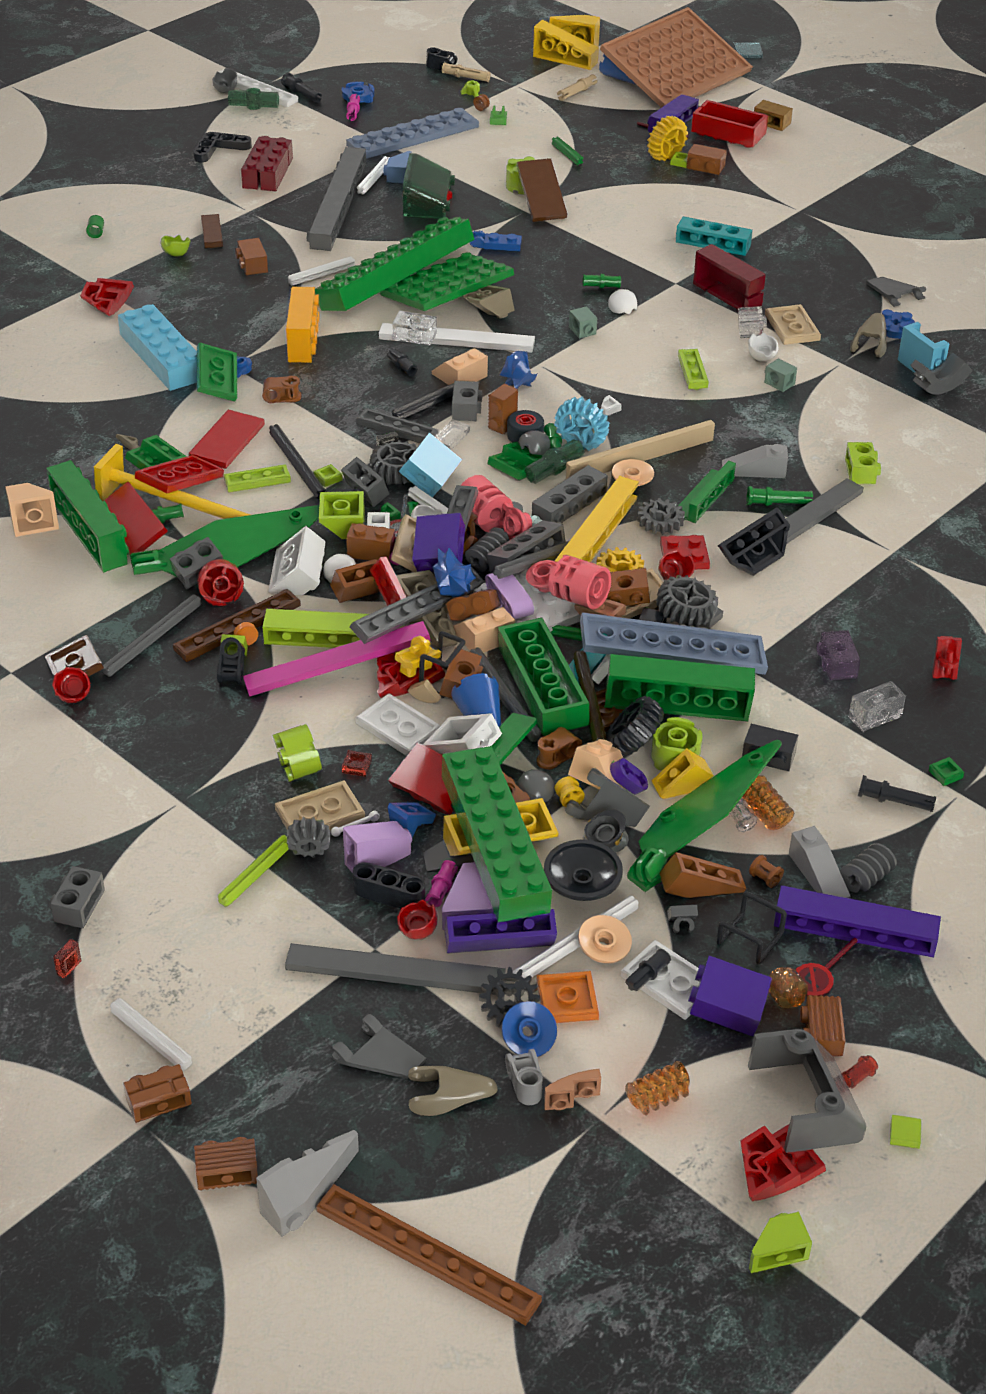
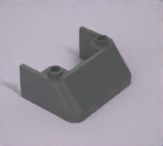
M802 1029L754 1034L748 1062L749 1070L803 1064L818 1095L814 1105L817 1113L791 1116L784 1146L786 1153L855 1144L863 1140L866 1123L834 1057L810 1033Z

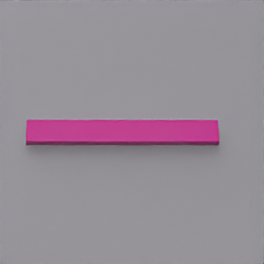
M421 621L398 628L366 644L359 640L245 675L243 679L249 696H253L409 648L411 640L416 636H422L426 640L431 641L430 635L424 622Z

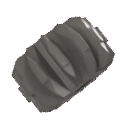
M303 816L301 821L294 820L287 830L288 849L293 850L294 855L302 854L303 858L307 855L313 858L315 854L323 855L324 850L329 849L330 845L329 826L325 825L323 820L316 821L314 817L306 819Z

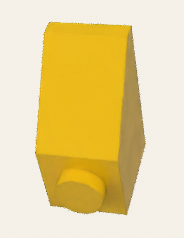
M686 748L651 781L660 798L666 799L689 794L714 775L704 758Z

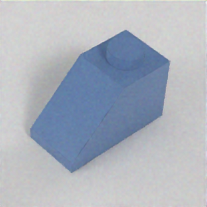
M407 151L388 159L387 165H384V175H387V182L408 183L412 168V151Z

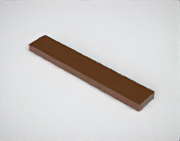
M285 589L174 643L173 650L183 660L188 662L219 647L222 634L234 635L235 628L243 622H250L256 628L263 625L266 609L294 610L301 606V601L292 592Z

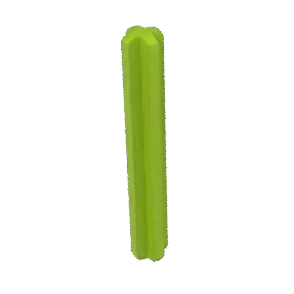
M281 835L217 896L218 902L225 907L229 906L289 850L287 837Z

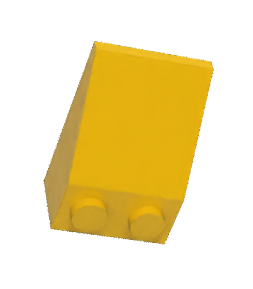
M590 15L550 16V24L599 47L600 17Z

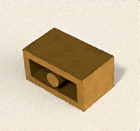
M762 100L754 107V112L768 115L767 127L783 131L791 124L793 108Z

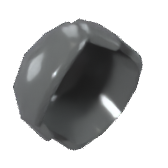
M225 68L222 73L217 71L212 79L214 88L222 93L233 91L237 86V73L230 68Z
M538 430L528 431L519 438L521 449L528 446L529 452L532 454H550L551 442L549 437Z
M531 769L524 772L516 783L522 791L529 795L531 800L543 798L544 802H548L555 793V783L552 777L540 770Z

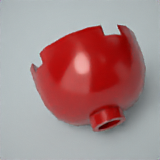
M216 559L210 561L202 567L198 575L199 591L203 598L212 605L225 606L227 605L225 602L237 600L243 592L244 580L242 573L235 564L228 560Z

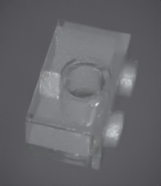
M399 311L393 321V340L430 346L437 334L436 316Z
M892 681L853 695L849 718L862 732L902 717L906 695Z

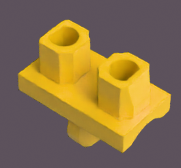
M416 636L411 640L409 648L395 654V660L401 663L400 672L407 677H412L416 675L417 668H420V656L422 654L438 659L441 657L442 651L432 649L429 640L422 636ZM425 660L424 670H428L432 667V662Z

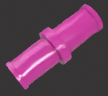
M352 94L347 104L346 117L348 120L350 118V121L356 120L357 113L360 110V97L357 96L356 99L357 94Z
M450 860L443 861L438 874L433 877L431 881L432 887L425 898L426 902L429 901V905L434 904L435 907H439L445 894L450 891L452 879L458 870L455 862Z

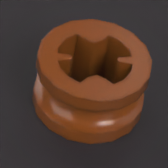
M480 94L473 100L475 108L479 111H483L490 105L489 98L485 94Z

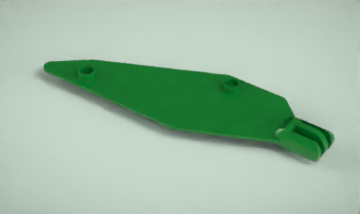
M319 505L215 520L162 549L131 553L130 559L133 574L140 575L164 571L176 576L172 571L170 558L177 552L186 550L195 542L206 537L210 538L223 555V560H228L238 568L289 540L305 526L309 528L319 519Z
M774 740L744 755L661 812L659 817L638 841L642 853L628 871L631 880L653 882L666 865L668 857L727 817L781 747V741Z

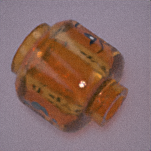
M780 967L771 972L769 977L772 980L768 993L782 1008H792L801 1005L807 995L808 985L799 973L791 967Z

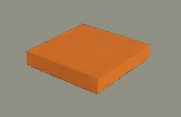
M591 971L537 975L536 982L538 994L540 995V1004L552 1013L556 1023L599 1020V1010Z

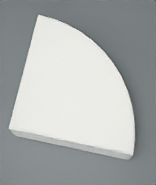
M608 395L603 399L601 409H603L602 414L611 415L619 412L622 405Z

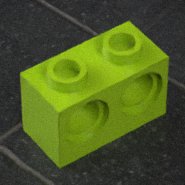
M847 442L845 462L849 479L857 484H876L877 475L881 474V464L877 462L878 452L874 451L873 443Z

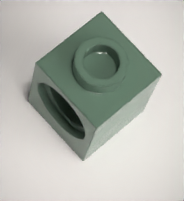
M587 306L570 310L569 328L579 339L595 335L597 332V317Z
M778 358L766 366L764 383L784 392L795 385L797 367Z

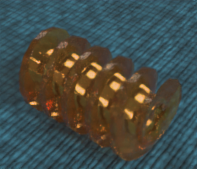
M758 775L742 796V799L769 830H777L786 826L794 817V810L783 800V797L778 794V791L772 787V784L767 781L765 776Z
M675 1061L673 1065H666L663 1070L657 1069L653 1074L648 1073L643 1078L635 1079L633 1083L628 1082L625 1085V1091L631 1104L646 1116L650 1113L649 1106L654 1111L659 1110V1101L666 1107L669 1105V1097L673 1102L679 1100V1094L684 1098L688 1097L690 1079L685 1066L680 1061Z

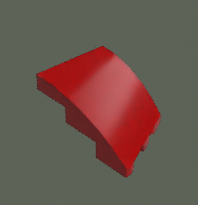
M97 278L96 282H86L80 297L104 314L111 316L127 301L134 285L132 281Z
M400 651L377 657V666L379 668L377 671L379 681L377 693L380 698L385 697L387 694H391L394 697L409 693L408 689L410 686L419 683L420 668H417L416 675L412 677H407L400 672L401 663L395 660V654ZM432 662V667L424 670V680L427 679L431 684L445 677L444 670L436 663Z
M416 743L388 781L393 787L409 792L414 799L430 804L434 810L451 815L453 811L451 807L452 802L442 779V755L429 747Z
M789 1124L773 1134L764 1125L740 1140L748 1194L752 1202L787 1192L826 1171L824 1162L813 1149L785 1152L784 1146Z

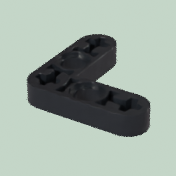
M207 132L193 151L194 160L199 163L207 162L216 148L249 150L252 148V138L246 135Z

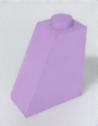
M397 821L350 825L343 828L345 865L352 873L355 865L362 862L386 867L411 854L412 836Z
M475 862L462 864L442 907V930H444L447 916L494 913Z

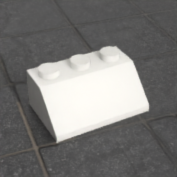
M305 526L277 548L268 592L277 594L288 589L294 595H304L309 590H314L320 583L319 578L326 541Z

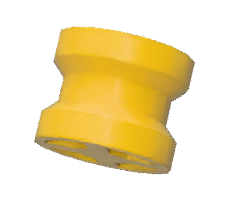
M572 776L560 779L554 787L564 807H567L570 800L581 804L585 798V793L579 787L578 780Z

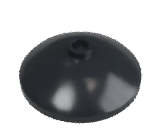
M571 840L556 846L549 852L544 862V872L551 888L558 894L572 900L592 901L604 898L617 889L622 880L623 866L619 856L608 846L592 840Z

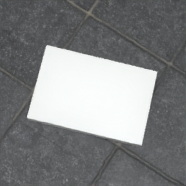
M387 694L356 717L357 725L406 756L416 743L423 745L441 726L391 694Z
M654 940L621 970V977L626 980L639 968L640 962L647 961L658 949L666 950L671 957L670 963L658 972L656 979L649 980L640 990L686 1020L691 1015L690 1010L693 1003L688 1002L692 987H698L699 981L695 980L698 967Z

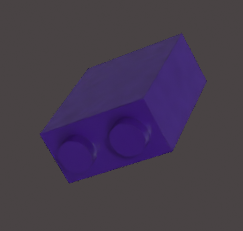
M461 513L417 516L412 557L417 572L427 570L434 572L433 566L438 563V548L444 553L450 548L458 561L462 563L465 524Z
M708 956L705 966L700 964L695 976V980L699 981L698 987H692L688 1002L693 1003L690 1014L754 1036L761 1020L772 978Z

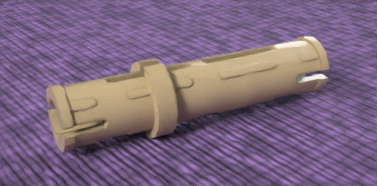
M443 63L442 73L455 75L458 78L461 76L489 82L491 76L489 71L467 68L460 64Z
M591 74L559 90L557 95H562L558 99L563 101L580 91L588 90V87L597 84L598 80L592 81L597 77Z

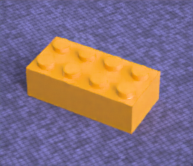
M315 287L291 288L286 325L288 362L312 363V355H316L320 311H318L319 295H315Z

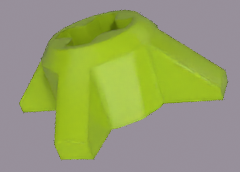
M474 80L468 81L460 93L462 95H473L475 98L479 96L480 84Z

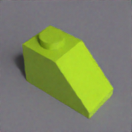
M799 1211L790 1214L780 1213L769 1219L752 1250L749 1264L751 1273L809 1260L812 1240Z

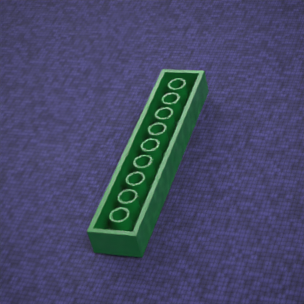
M448 217L437 220L438 223L427 225L425 230L414 232L412 237L401 239L399 244L388 246L386 251L375 253L373 258L362 260L360 265L349 267L347 272L336 274L334 279L321 282V286L315 289L316 295H319L321 311H347L475 240L469 219H461V217L448 219Z

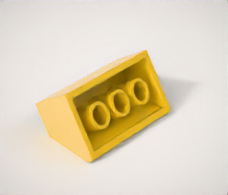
M543 798L516 803L531 841L558 837V830ZM457 815L444 816L443 839L450 856L471 853Z

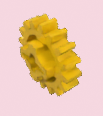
M615 547L614 551L608 548L607 553L601 552L600 557H597L596 561L597 565L608 568L610 572L644 568V560L641 559V554L635 555V550L629 552L626 547L623 550Z

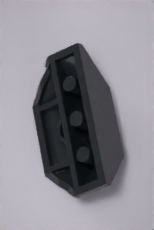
M777 507L717 546L730 564L754 576L784 556L790 524Z

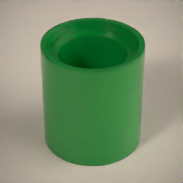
M92 215L89 217L86 233L89 237L99 238L102 236L105 222L101 216Z

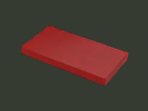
M228 409L189 452V456L194 455L220 468L227 469L265 425V420Z
M194 455L135 471V479L166 494L221 478L224 475L222 468Z
M128 481L104 500L109 511L116 515L118 523L120 525L123 524L126 529L127 537H125V543L128 546L129 554L145 551L168 532Z

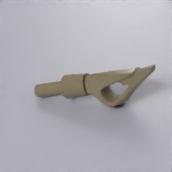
M116 434V438L129 450L140 447L138 446L137 438Z

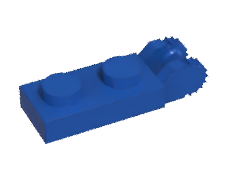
M476 230L473 232L475 240L470 242L471 246L477 248L520 251L522 236L498 233L485 234L483 231Z

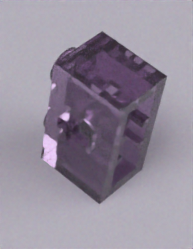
M849 630L821 632L820 642H817L816 650L817 655L822 658V668L824 671H827L829 679L857 678L860 658Z

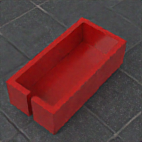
M706 100L701 107L693 112L691 132L753 148L766 134L768 115Z

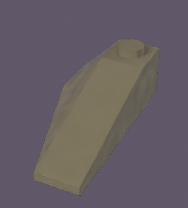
M488 285L461 296L488 315L497 316V318L507 317L508 313L515 311L510 288Z
M430 570L396 575L406 597L437 583ZM447 605L410 622V624H415L423 621L430 635L431 642L437 648L439 632L443 631L456 636L452 621L447 617ZM443 637V647L454 646L458 643Z

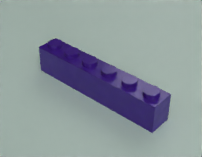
M781 886L777 906L784 909L787 913L785 929L846 941L857 938V943L933 958L935 956L941 916ZM778 912L775 914V927L780 925L781 914Z

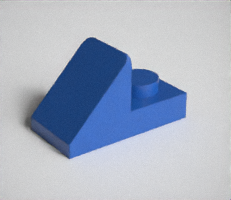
M389 803L388 805L390 821H397L403 829L406 828L410 832L412 838L417 826L432 824L436 817L435 813L419 803Z

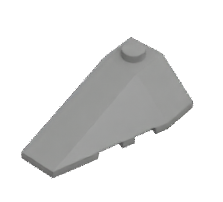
M352 1130L331 1139L324 1144L322 1149L316 1152L312 1148L305 1150L302 1154L303 1157L292 1161L290 1158L284 1159L256 1178L260 1214L281 1237L290 1231L297 1230L307 1220L321 1199L358 1153V1133Z

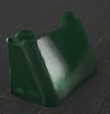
M409 153L403 180V216L446 217V213L450 212V201H447L448 190L451 189V186L455 185V175H452V171L417 153Z

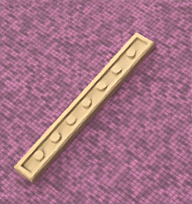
M712 420L566 462V479L587 465L605 473L612 471L613 466L622 460L637 459L646 461L713 441L715 423Z

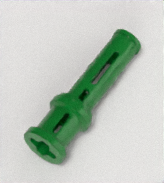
M748 486L746 501L747 505L763 503L765 506H769L772 503L808 504L813 499H805L804 497H813V492L772 490L770 487L757 489Z

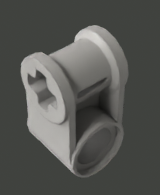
M530 1049L528 1053L514 1056L510 1053L506 1054L507 1073L512 1081L518 1101L525 1105L537 1104L542 1098L543 1077L535 1050Z

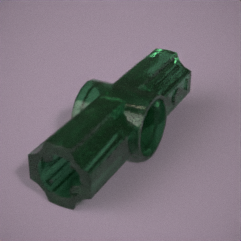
M249 88L246 91L229 90L228 103L232 106H247L250 110H257L261 107L278 108L279 94L278 92L260 91L258 88Z
M573 439L558 449L555 447L549 449L541 459L525 468L524 471L527 479L531 483L536 484L552 474L554 476L560 474L566 469V462L579 459L584 455L583 445L579 440Z

